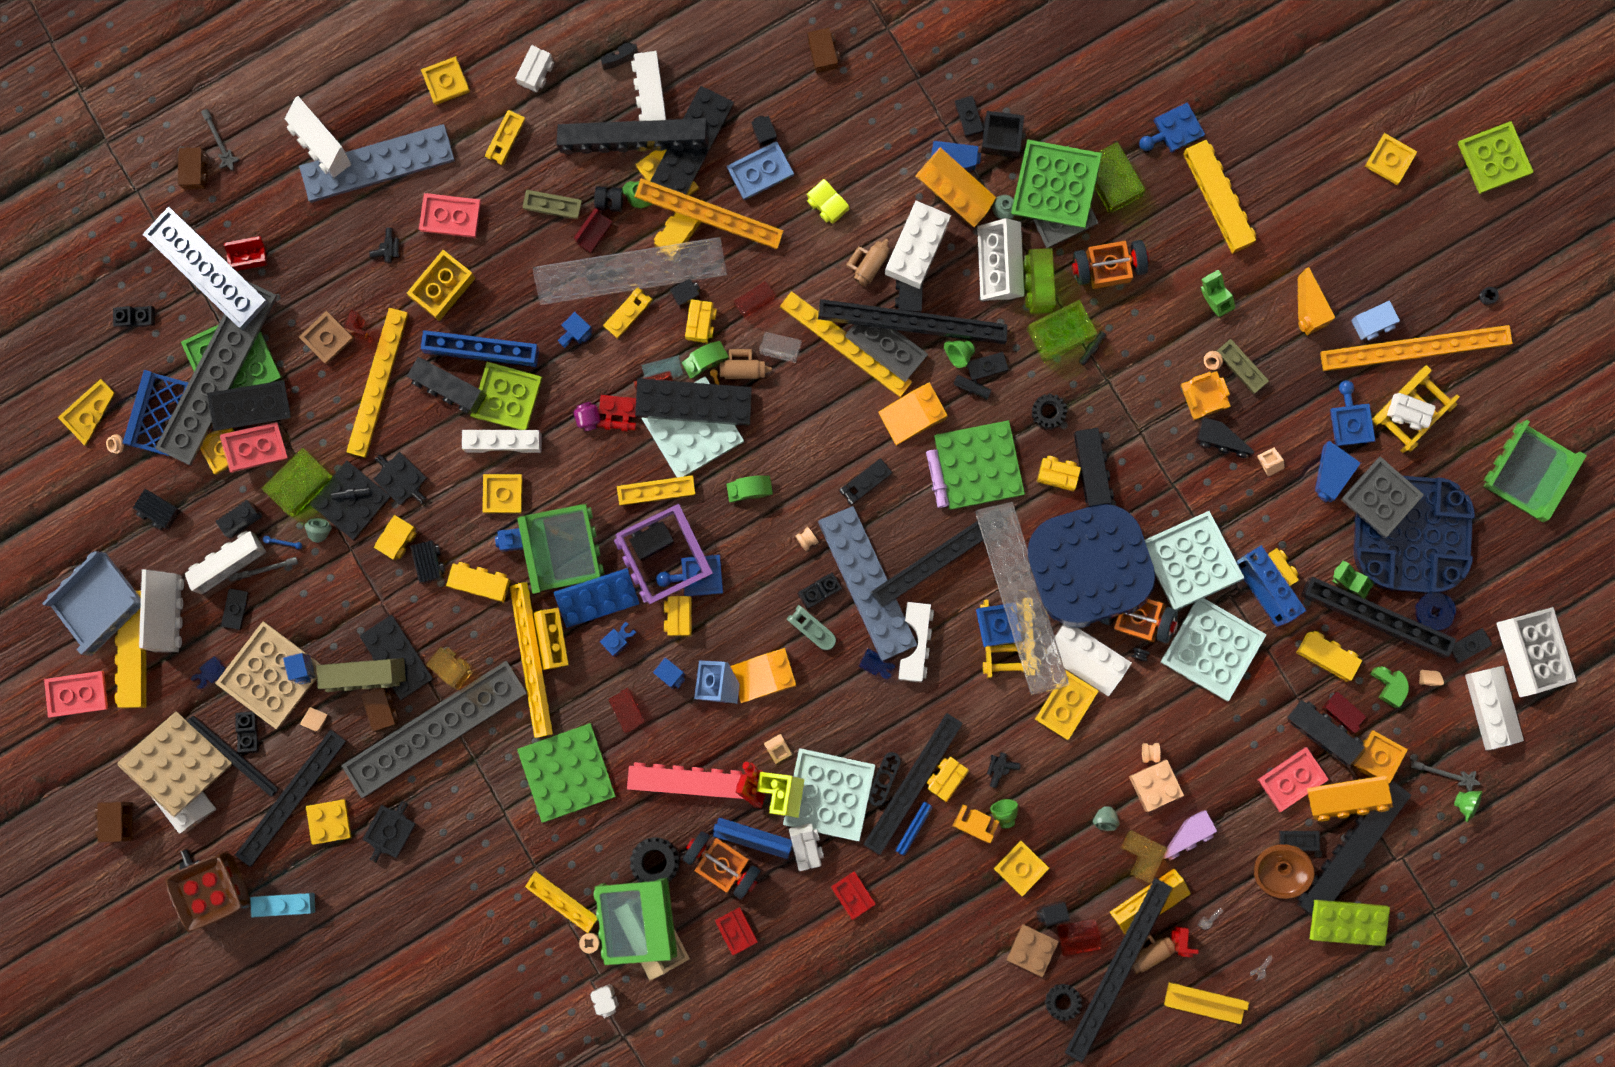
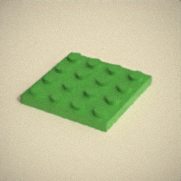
M1027 140L1011 214L1086 229L1102 153Z
M218 325L181 342L194 372ZM261 330L231 389L276 382L282 379Z
M1009 420L934 435L945 484H947L946 492L949 510L1025 495Z
M591 723L517 749L542 823L616 797Z

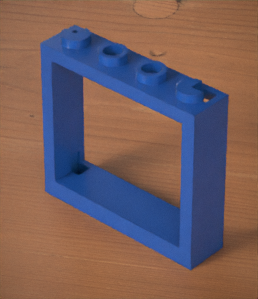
M1262 545L1236 561L1244 576L1245 583L1276 627L1290 622L1306 611ZM1244 561L1246 566L1241 569L1239 564ZM1278 614L1282 617V620L1279 622L1275 619V616Z

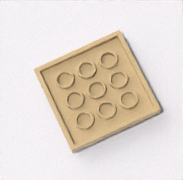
M263 621L215 684L278 730L317 679L316 666L321 664L311 657L316 678L310 679L311 683L299 685L288 681L283 658L299 653H307Z
M177 712L173 713L118 762V766L173 817H176L232 765L220 751Z

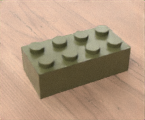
M404 658L316 666L318 689L325 688V692L379 687L387 688L400 686L399 682L406 681Z

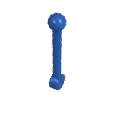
M270 536L263 537V541L267 544L272 542L292 546L296 549L302 548L300 542L292 543L272 539Z

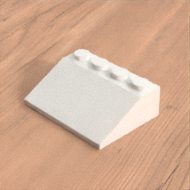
M142 570L139 648L153 652H179V648L182 645L179 629L182 628L183 623L182 617H180V609L183 608L181 590L184 588V580L181 579L180 575Z
M1553 607L1496 623L1519 697L1576 682Z

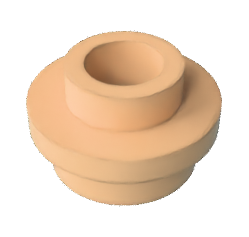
M1210 351L1204 357V364L1208 369L1216 370L1223 364V357L1216 351ZM1211 357L1215 358L1217 362H1213Z
M115 434L107 439L106 445L110 452L117 454L123 451L124 444L120 435Z

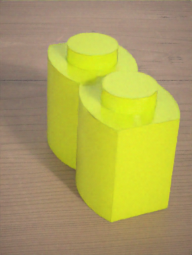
M824 179L807 193V202L813 209L817 208L821 211L820 216L825 222L830 221L834 224L849 210V205Z

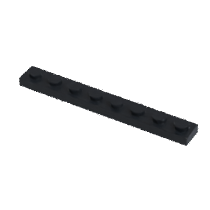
M997 508L872 590V596L881 608L885 607L1008 524Z
M948 713L945 714L863 845L879 855L882 853L962 726V722Z
M330 729L235 854L236 857L249 867L254 865L346 744L347 740Z

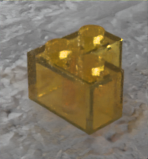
M440 647L426 665L452 688L459 690L473 673L469 669L471 665L460 657L459 659L455 658L456 653L449 647L446 649Z
M1128 831L1121 849L1138 856L1130 875L1151 884L1167 847L1136 832Z

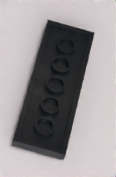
M700 86L683 119L706 118L709 125L708 148L699 150L693 148H684L683 150L667 149L650 182L687 195L726 121L734 101Z
M637 378L635 417L749 426L752 387Z

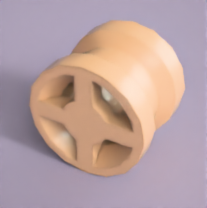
M808 527L802 534L795 536L805 551L809 550L811 545L819 543Z
M1154 743L1153 745L1142 744L1143 763H1148L1149 761L1160 762L1159 743Z
M594 933L583 935L579 942L580 948L585 953L595 952L600 946L599 937Z

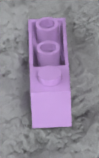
M1206 810L1184 821L1162 854L1163 859L1168 858L1172 860L1180 855L1179 851L1183 849L1189 851L1197 846L1196 842L1200 840L1206 842L1214 837L1213 833L1217 832Z

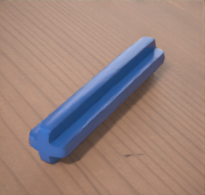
M924 802L896 849L901 855L907 853L931 812L932 805Z

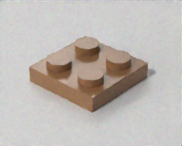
M327 311L299 336L326 365L354 339Z
M1022 924L1006 960L1043 977L1059 941Z

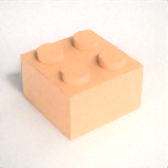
M1163 760L1129 776L1145 812H1149L1184 796L1168 760Z

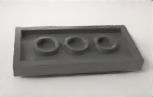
M854 324L845 335L847 339L904 382L910 378L928 355L897 330Z

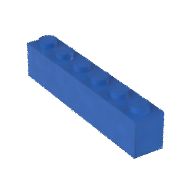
M423 330L421 350L425 354L537 367L539 356L537 344Z

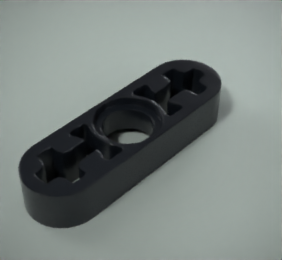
M889 752L884 756L870 789L868 800L874 806L882 805L885 802L901 760L899 755L894 752ZM895 756L897 764H893L890 769L894 770V773L891 774L887 770H882L883 766L887 768L889 764L886 761L887 757ZM882 773H886L890 777V781L886 785L879 782V776ZM875 784L882 788H887L886 792L881 791L880 796L882 800H878L877 803L871 797L872 793L876 794L878 788H874Z

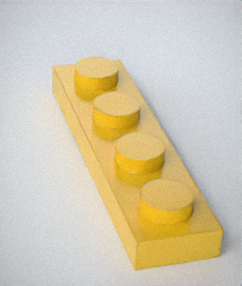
M693 475L617 486L620 506L696 495Z
M536 871L525 886L587 933L597 921L596 915Z

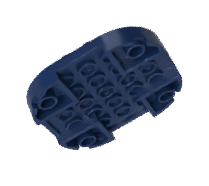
M1403 476L1422 492L1424 496L1386 538L1381 536L1355 513L1354 560L1361 574L1369 577L1373 585L1382 589L1420 593L1446 591L1455 587L1464 579L1471 568L1473 556H1471L1472 519L1475 518L1473 504L1470 497L1464 493L1460 486L1451 480L1440 477Z
M1100 504L1053 517L1043 522L1030 538L1028 561L1042 606L1052 619L1064 623L1065 626L1074 628L1088 627L1090 623L1124 613H1127V615L1132 614L1146 604L1153 592L1155 581L1154 566L1142 531L1135 518L1120 507Z

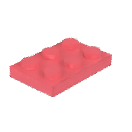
M424 193L419 231L476 238L481 201L479 199Z
M277 422L220 435L230 473L284 461L288 458Z
M104 671L44 679L48 718L108 710Z
M1305 747L1257 780L1278 811L1282 812L1307 795V788L1318 787L1329 779L1308 748Z

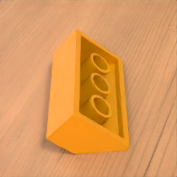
M941 147L915 176L972 227H975L996 199L989 190Z
M1387 775L1307 788L1314 820L1318 819L1321 822L1328 821L1330 817L1335 816L1347 818L1350 816L1349 814L1354 813L1366 815L1370 813L1369 811L1373 810L1385 812L1393 807Z

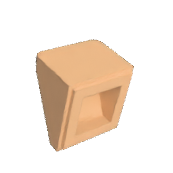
M1275 448L1257 456L1267 476H1271L1285 468L1284 460Z
M1420 671V685H1444L1440 672Z
M310 707L300 725L316 732H321L328 714Z
M781 734L764 743L775 764L792 755Z

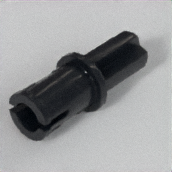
M957 375L954 381L955 386L970 392V395L973 393L986 400L992 390L976 383V380L972 381L960 375Z

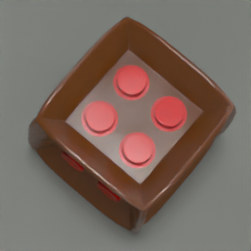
M223 851L219 855L197 862L165 877L167 890L174 908L188 933L251 906L247 888L229 851Z

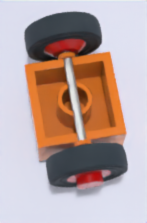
M1142 240L1131 243V255L1128 254L1126 241L1088 247L1086 253L1084 250L1074 252L1072 270L1079 285L1089 284L1091 276L1093 289L1130 283L1133 278L1130 263L1133 264L1137 275L1148 273L1149 253L1146 251Z
M1148 599L1146 604L1136 612L1129 615L1127 613L1118 615L1114 629L1153 643L1157 636L1158 641L1168 643L1172 634L1177 629L1178 611L1166 608L1163 603ZM1116 616L1100 620V622L1111 625Z
M701 831L695 840L692 838L687 845L688 851L683 860L687 864L692 865L702 855V860L694 870L726 893L737 880V888L734 891V895L739 899H742L747 891L752 892L757 884L755 879L761 870L752 865L742 875L741 872L749 859L719 838L714 840L708 851L705 850L710 836Z

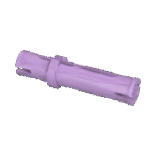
M930 450L926 452L937 508L949 506L946 492L947 484H945L938 450Z

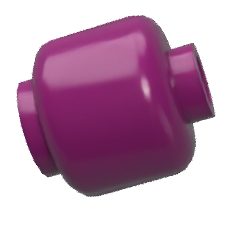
M591 402L577 405V409L573 412L577 427L584 428L585 431L596 429V424L601 421L598 407Z

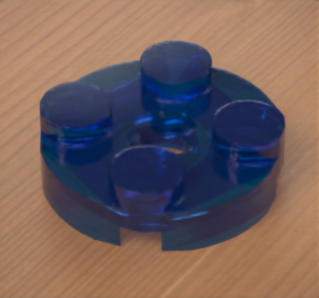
M1439 592L1424 595L1415 606L1418 622L1437 631L1449 627L1453 622L1454 615H1456V607L1452 599ZM1433 606L1436 609H1440L1438 617L1432 615L1431 613Z

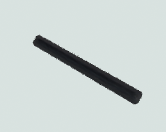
M191 716L187 720L193 728L220 751L235 767L269 796L273 797L278 792V787L197 717Z

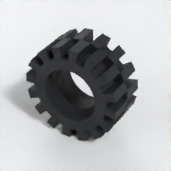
M1051 393L1042 395L1032 407L1033 421L1038 424L1037 426L1043 427L1045 430L1047 428L1052 430L1055 427H1059L1066 418V403H1063V399L1058 398L1056 394L1055 396ZM1045 405H1052L1056 408L1057 413L1054 418L1048 419L1043 416L1042 408Z
M1068 984L1055 985L1046 994V1009L1054 1018L1068 1021L1071 1018H1075L1076 1014H1079V1010L1082 1007V999L1079 992ZM1062 994L1068 995L1071 1000V1005L1066 1010H1061L1056 1006V999Z

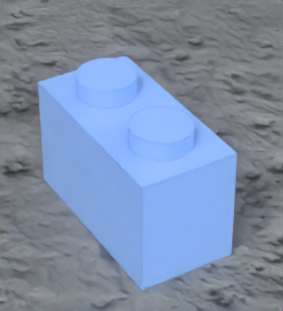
M1387 301L1355 316L1351 321L1360 339L1367 338L1369 341L1379 336L1378 332L1384 330L1386 333L1395 329V325L1400 320L1391 302Z

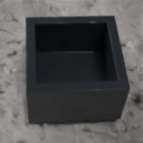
M987 111L981 154L1018 158L1024 115Z

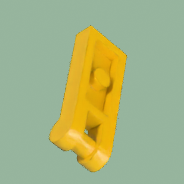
M510 110L507 111L486 152V158L494 159L498 164L504 165L526 120L525 117ZM497 147L502 149L500 154L495 152Z
M639 287L632 292L630 297L603 325L617 339L653 300L650 296L644 295L642 293L643 290ZM637 298L641 301L639 306L634 303Z

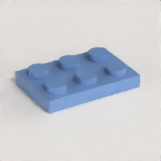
M777 141L727 166V170L743 200L794 176Z

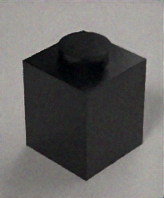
M769 115L766 117L758 116L751 122L752 130L760 148L777 141V135Z
M690 278L670 289L680 309L688 306L691 300L700 299L699 293L701 290L696 282L693 283Z

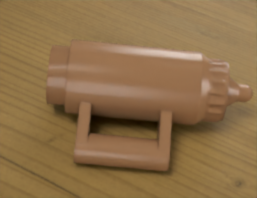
M885 239L884 242L877 241L869 251L859 246L846 264L848 268L855 271L853 279L857 283L865 287L871 283L888 257L890 248L887 246L888 239ZM865 254L866 256L859 267H856L855 264L861 255Z
M729 349V360L720 362V377H725V379L764 378L767 372L772 371V368L767 367L764 361L752 360V349ZM732 357H749V360H732Z
M1149 934L1147 940L1149 939L1152 944L1140 951L1132 969L1136 974L1139 972L1143 973L1167 959L1175 952V943L1169 937L1155 942L1151 934Z

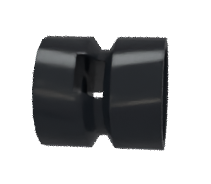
M596 186L594 209L596 208L599 211L610 209L611 212H622L623 188L612 187L608 190L605 186Z

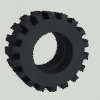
M658 837L645 839L637 844L636 848L632 851V856H630V869H632L633 876L639 882H651L660 878H668L669 883L674 879L679 870V853L675 846L666 839ZM653 850L662 852L667 860L665 869L658 874H652L644 867V857Z

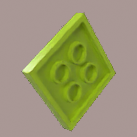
M1512 121L1458 142L1479 194L1533 173Z
M487 362L479 389L487 395L477 413L471 412V417L516 430H527L542 377Z

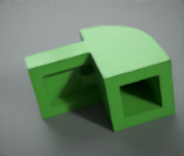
M1219 270L1202 279L1203 286L1201 291L1209 306L1218 317L1235 309L1233 295L1225 288L1223 276Z
M717 341L695 350L682 364L690 379L706 369L718 366L720 362H723L729 356L721 342Z
M750 476L727 483L729 502L773 495L770 476Z
M1342 561L1334 571V579L1332 580L1334 584L1365 599L1373 586L1369 577L1356 572L1345 561Z
M1383 666L1373 668L1370 675L1386 684L1379 698L1394 708L1400 707L1408 694V681L1404 674L1400 671H1395L1391 675V671Z

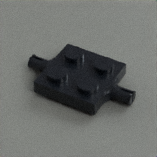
M398 452L389 461L379 454L375 460L382 466V469L373 480L401 506L413 496L421 504L424 503L427 498L419 490L428 478L401 452Z
M401 801L397 810H391L384 805H381L362 839L371 844L375 849L370 857L371 861L377 863L381 853H387L395 858H398L416 825L415 822L407 819L404 815L409 805L405 801Z

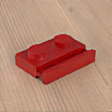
M855 871L831 886L852 920L876 905Z
M740 907L715 920L732 956L758 943Z

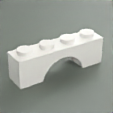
M462 430V450L465 453H485L494 450L541 453L542 434L539 430Z
M907 602L905 622L915 630L918 637V645L916 651L911 656L901 659L898 680L922 682V678L926 679L927 667H924V660L929 657V648H926V642L931 639L932 629L928 628L929 621H933L934 610L930 609V604Z

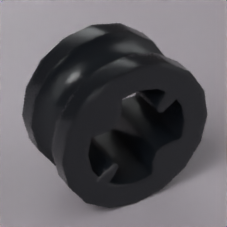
M1486 287L1479 295L1480 301L1485 305L1493 304L1499 297V293L1494 287ZM1487 292L1493 295L1491 300L1489 298H1485Z
M1133 648L1134 654L1131 655V658L1143 662L1148 661L1147 656L1150 655V652Z

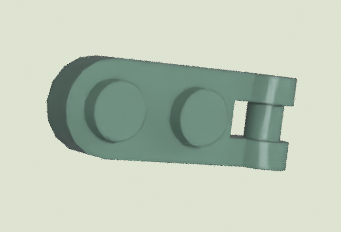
M798 605L795 608V613L792 616L789 615L786 620L820 649L826 651L832 649L836 641L833 633ZM801 616L806 618L802 624L798 622Z

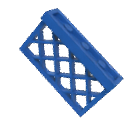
M144 370L123 444L169 456L153 447H149L151 444L156 447L155 442L159 441L161 436L153 440L148 431L159 426L162 433L164 432L160 424L169 420L172 416L165 406L174 401L178 404V399L183 395L181 394L176 397L171 388L179 384L185 386V391L188 382ZM155 379L164 380L167 387L157 392L154 388ZM169 389L174 398L163 403L159 394ZM157 396L162 405L151 410L148 405L149 399ZM164 408L168 417L158 422L154 412ZM152 414L156 423L146 428L143 423L144 417ZM146 432L151 442L145 445L138 444V437Z
M719 818L714 826V837L788 859L792 846L791 839L723 818Z

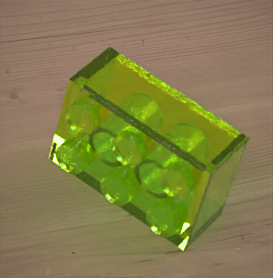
M1118 142L1099 151V153H1102V159L1095 189L1108 212L1112 213L1142 197L1145 188Z
M1052 248L1029 249L1028 254L1025 255V260H1023V271H1027L1026 278H1024V289L1028 290L1027 297H1025V307L1029 308V314L1052 313L1056 305Z
M1080 300L1029 324L1027 328L1044 363L1095 338L1097 334Z
M302 448L261 489L289 516L294 518L324 488L333 476L307 450Z

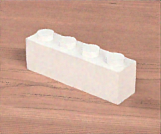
M657 52L634 54L635 60L631 61L632 70L637 73L634 85L635 90H639L640 95L636 97L638 108L642 110V114L639 115V121L666 120Z

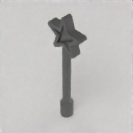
M205 109L201 113L205 121L208 122L223 154H218V157L222 160L219 167L223 169L228 166L234 171L233 163L238 162L240 159L232 157L230 149L228 152L226 151L212 122V116L209 110Z
M293 557L284 562L252 571L247 570L241 573H234V575L229 576V581H240L269 570L298 564L297 557Z
M1414 760L1411 764L1413 769L1425 770L1459 780L1458 785H1465L1467 791H1472L1473 785L1481 784L1475 780L1476 771H1472L1469 775L1462 771L1460 776L1426 766Z

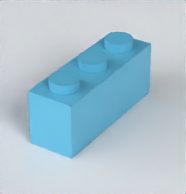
M315 893L251 897V917L315 913Z

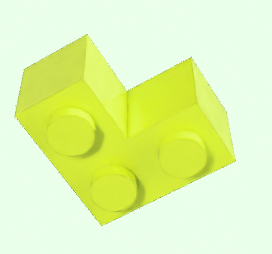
M760 772L757 792L772 795L770 813L799 818L805 779Z

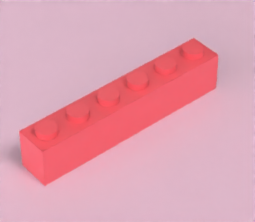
M634 762V766H629L627 789L743 799L735 792L742 771L731 770V774H724L722 769H711V772H703L704 768L692 767V771L684 770V766H673V769H665V765L653 764V768L645 767L646 763Z

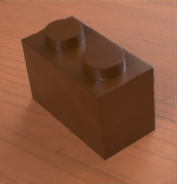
M830 28L807 32L815 72L821 73L838 69V62H841L839 51L834 49L836 39L834 33L830 32Z
M179 148L178 185L183 190L205 189V183H208L206 165L209 163V158L202 148Z
M379 688L361 695L373 732H379L398 725L399 715L397 710L392 707L393 696L390 690L387 691V688Z

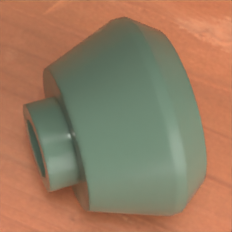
M1009 195L998 196L992 204L994 215L1001 220L1013 218L1015 215H1012L1011 211L1014 198Z
M315 518L305 524V530L309 539L319 543L327 538L331 531V525L324 519Z
M1102 807L1093 819L1096 828L1104 831L1115 830L1120 825L1117 812L1111 807Z

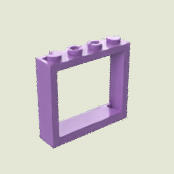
M679 504L615 535L617 539H614L618 550L622 549L625 554L622 557L627 568L631 567L633 571L631 577L635 585H640L642 591L639 593L643 601H648L649 605L713 574ZM674 514L702 573L652 596L624 537Z

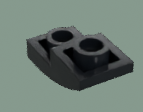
M625 43L618 47L619 54L608 53L605 57H601L603 70L620 66L634 58V54H638L637 44Z
M125 306L113 308V326H155V307Z
M832 572L802 589L797 594L805 608L809 609L842 588Z
M252 711L235 713L237 752L239 754L259 753L256 714Z

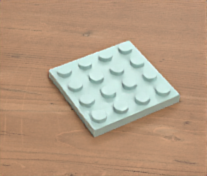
M706 377L695 382L710 384ZM642 418L677 478L691 474L744 442L735 425Z
M1210 511L1145 540L1154 566L1155 576L1172 609L1178 610L1244 580V576Z
M1202 598L1194 602L1160 663L1228 702L1266 634Z
M799 748L794 777L805 779L799 818L785 816L783 825L800 827L810 823L813 830L817 829L818 833L859 841L875 765Z

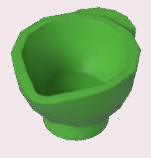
M639 181L625 183L623 194L633 207L645 208L653 205L634 197Z
M948 341L944 344V349L950 362L958 368L965 367L971 359V355L975 353V348L970 341Z
M1460 791L1458 793L1454 806L1459 807L1461 813L1466 816L1465 822H1469L1474 817L1483 791H1468L1466 793Z
M1003 799L991 806V814L995 820L999 821L1000 827L1010 828L1015 825V819L1018 814V804L1016 801Z

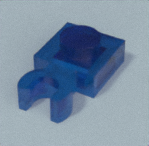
M869 648L865 651L859 664L860 668L873 675L880 672L881 676L885 679H889L892 675L886 669L892 671L895 668L892 663H884L879 654Z
M214 656L199 668L202 673L193 675L190 680L195 681L199 678L201 683L197 686V689H202L206 686L208 680L212 684L218 680L226 668Z

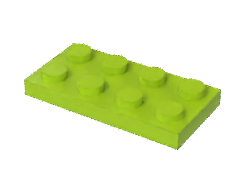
M1314 900L1310 939L1315 941L1385 946L1390 907L1385 905Z

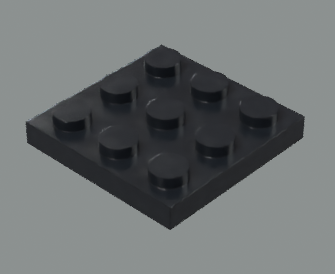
M346 460L312 500L310 505L355 541L390 500L391 496ZM370 487L371 495L359 496L352 500L347 498L332 500L331 493L346 491L347 488L360 489Z

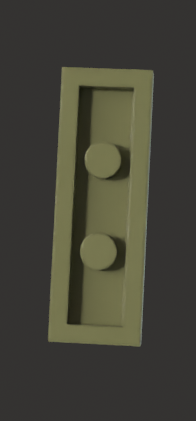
M526 190L522 208L523 210L579 220L582 200Z
M1231 339L1216 351L1222 355L1224 363L1253 394L1269 382Z

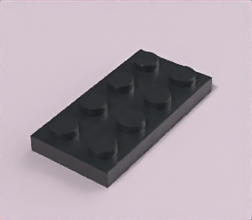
M284 380L206 393L213 431L291 418Z
M390 615L360 635L361 640L374 660L404 658L406 681L399 682L400 686L392 687L400 700L405 699L434 680L393 615Z

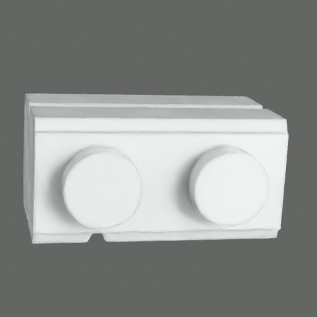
M532 45L515 78L516 82L523 87L538 92L539 88H543L545 85L547 71L550 72L554 66L552 54Z
M1397 393L1393 395L1387 416L1392 417L1393 422L1399 424L1406 422L1410 424V428L1421 430V428L1429 427L1435 406Z
M810 823L790 828L789 832L798 869L803 871L821 866L820 859L824 858L822 848L817 847L816 841L820 840L817 829L813 830Z
M609 984L595 989L590 994L593 1003H595L596 1013L598 1015L602 1014L603 1018L615 1014V1009L619 1005L617 997L614 996L613 985Z

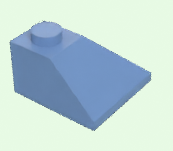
M699 661L694 699L737 703L740 684L728 662Z

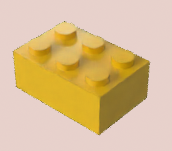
M442 250L409 289L407 295L440 321L474 281L475 276L446 251Z

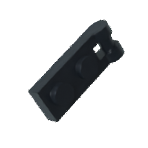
M880 458L848 484L844 485L839 492L846 496L847 502L851 506L889 477L892 472ZM853 487L858 491L855 495L850 491Z

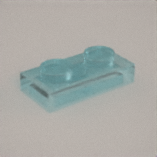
M678 356L642 365L645 379L666 380L683 375Z

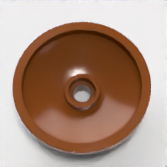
M1275 845L1267 848L1258 856L1254 865V876L1259 887L1267 894L1277 898H1293L1301 895L1310 887L1314 878V867L1309 856L1301 849L1291 845Z

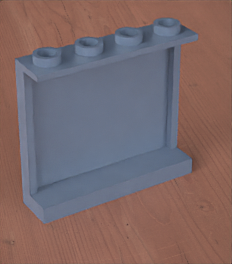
M95 551L90 553L87 559L77 566L73 573L64 579L60 586L51 592L42 604L44 606H51L80 644L77 648L79 653L92 656L141 608V598L109 556L104 552Z

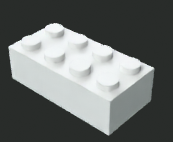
M915 201L887 264L885 275L920 289L948 227L951 215Z

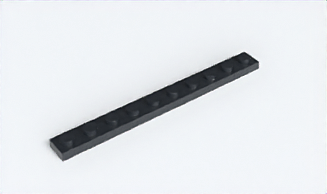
M823 299L819 301L818 320L997 344H1006L1008 324Z
M1154 878L1065 1051L1066 1054L1076 1060L1084 1062L1173 889L1171 885L1158 878Z

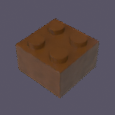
M133 802L97 803L95 817L98 819V827L95 829V837L98 839V842L133 841Z

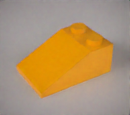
M1309 267L1298 277V324L1301 331L1305 332L1306 335L1326 327L1335 319Z
M930 382L913 390L878 412L895 445L941 423L948 416Z
M785 648L730 666L740 684L739 699L741 703L796 687Z

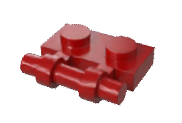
M601 395L599 415H606V419L601 420L597 427H604L606 430H611V428L621 429V431L626 432L628 430H635L636 423H630L629 418H637L635 417L636 398ZM612 416L623 417L622 422L612 421Z
M744 762L742 767L745 769L746 775L741 774L735 792L754 807L761 808L766 793L757 792L759 774L763 771L758 770L757 766L753 763Z

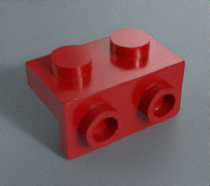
M260 236L224 243L227 263L236 271L267 265L266 247Z
M1175 927L1174 931H1171V940L1175 943V951L1178 952V955L1193 957V954H1199L1198 949L1187 947L1189 929Z

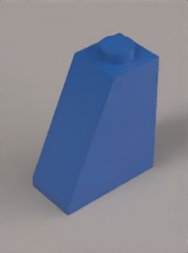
M933 141L931 157L941 147L967 172L975 170L976 164H980L981 153L978 152V146Z
M1330 441L1325 443L1322 449L1315 487L1318 497L1325 502H1332L1336 499L1361 464Z

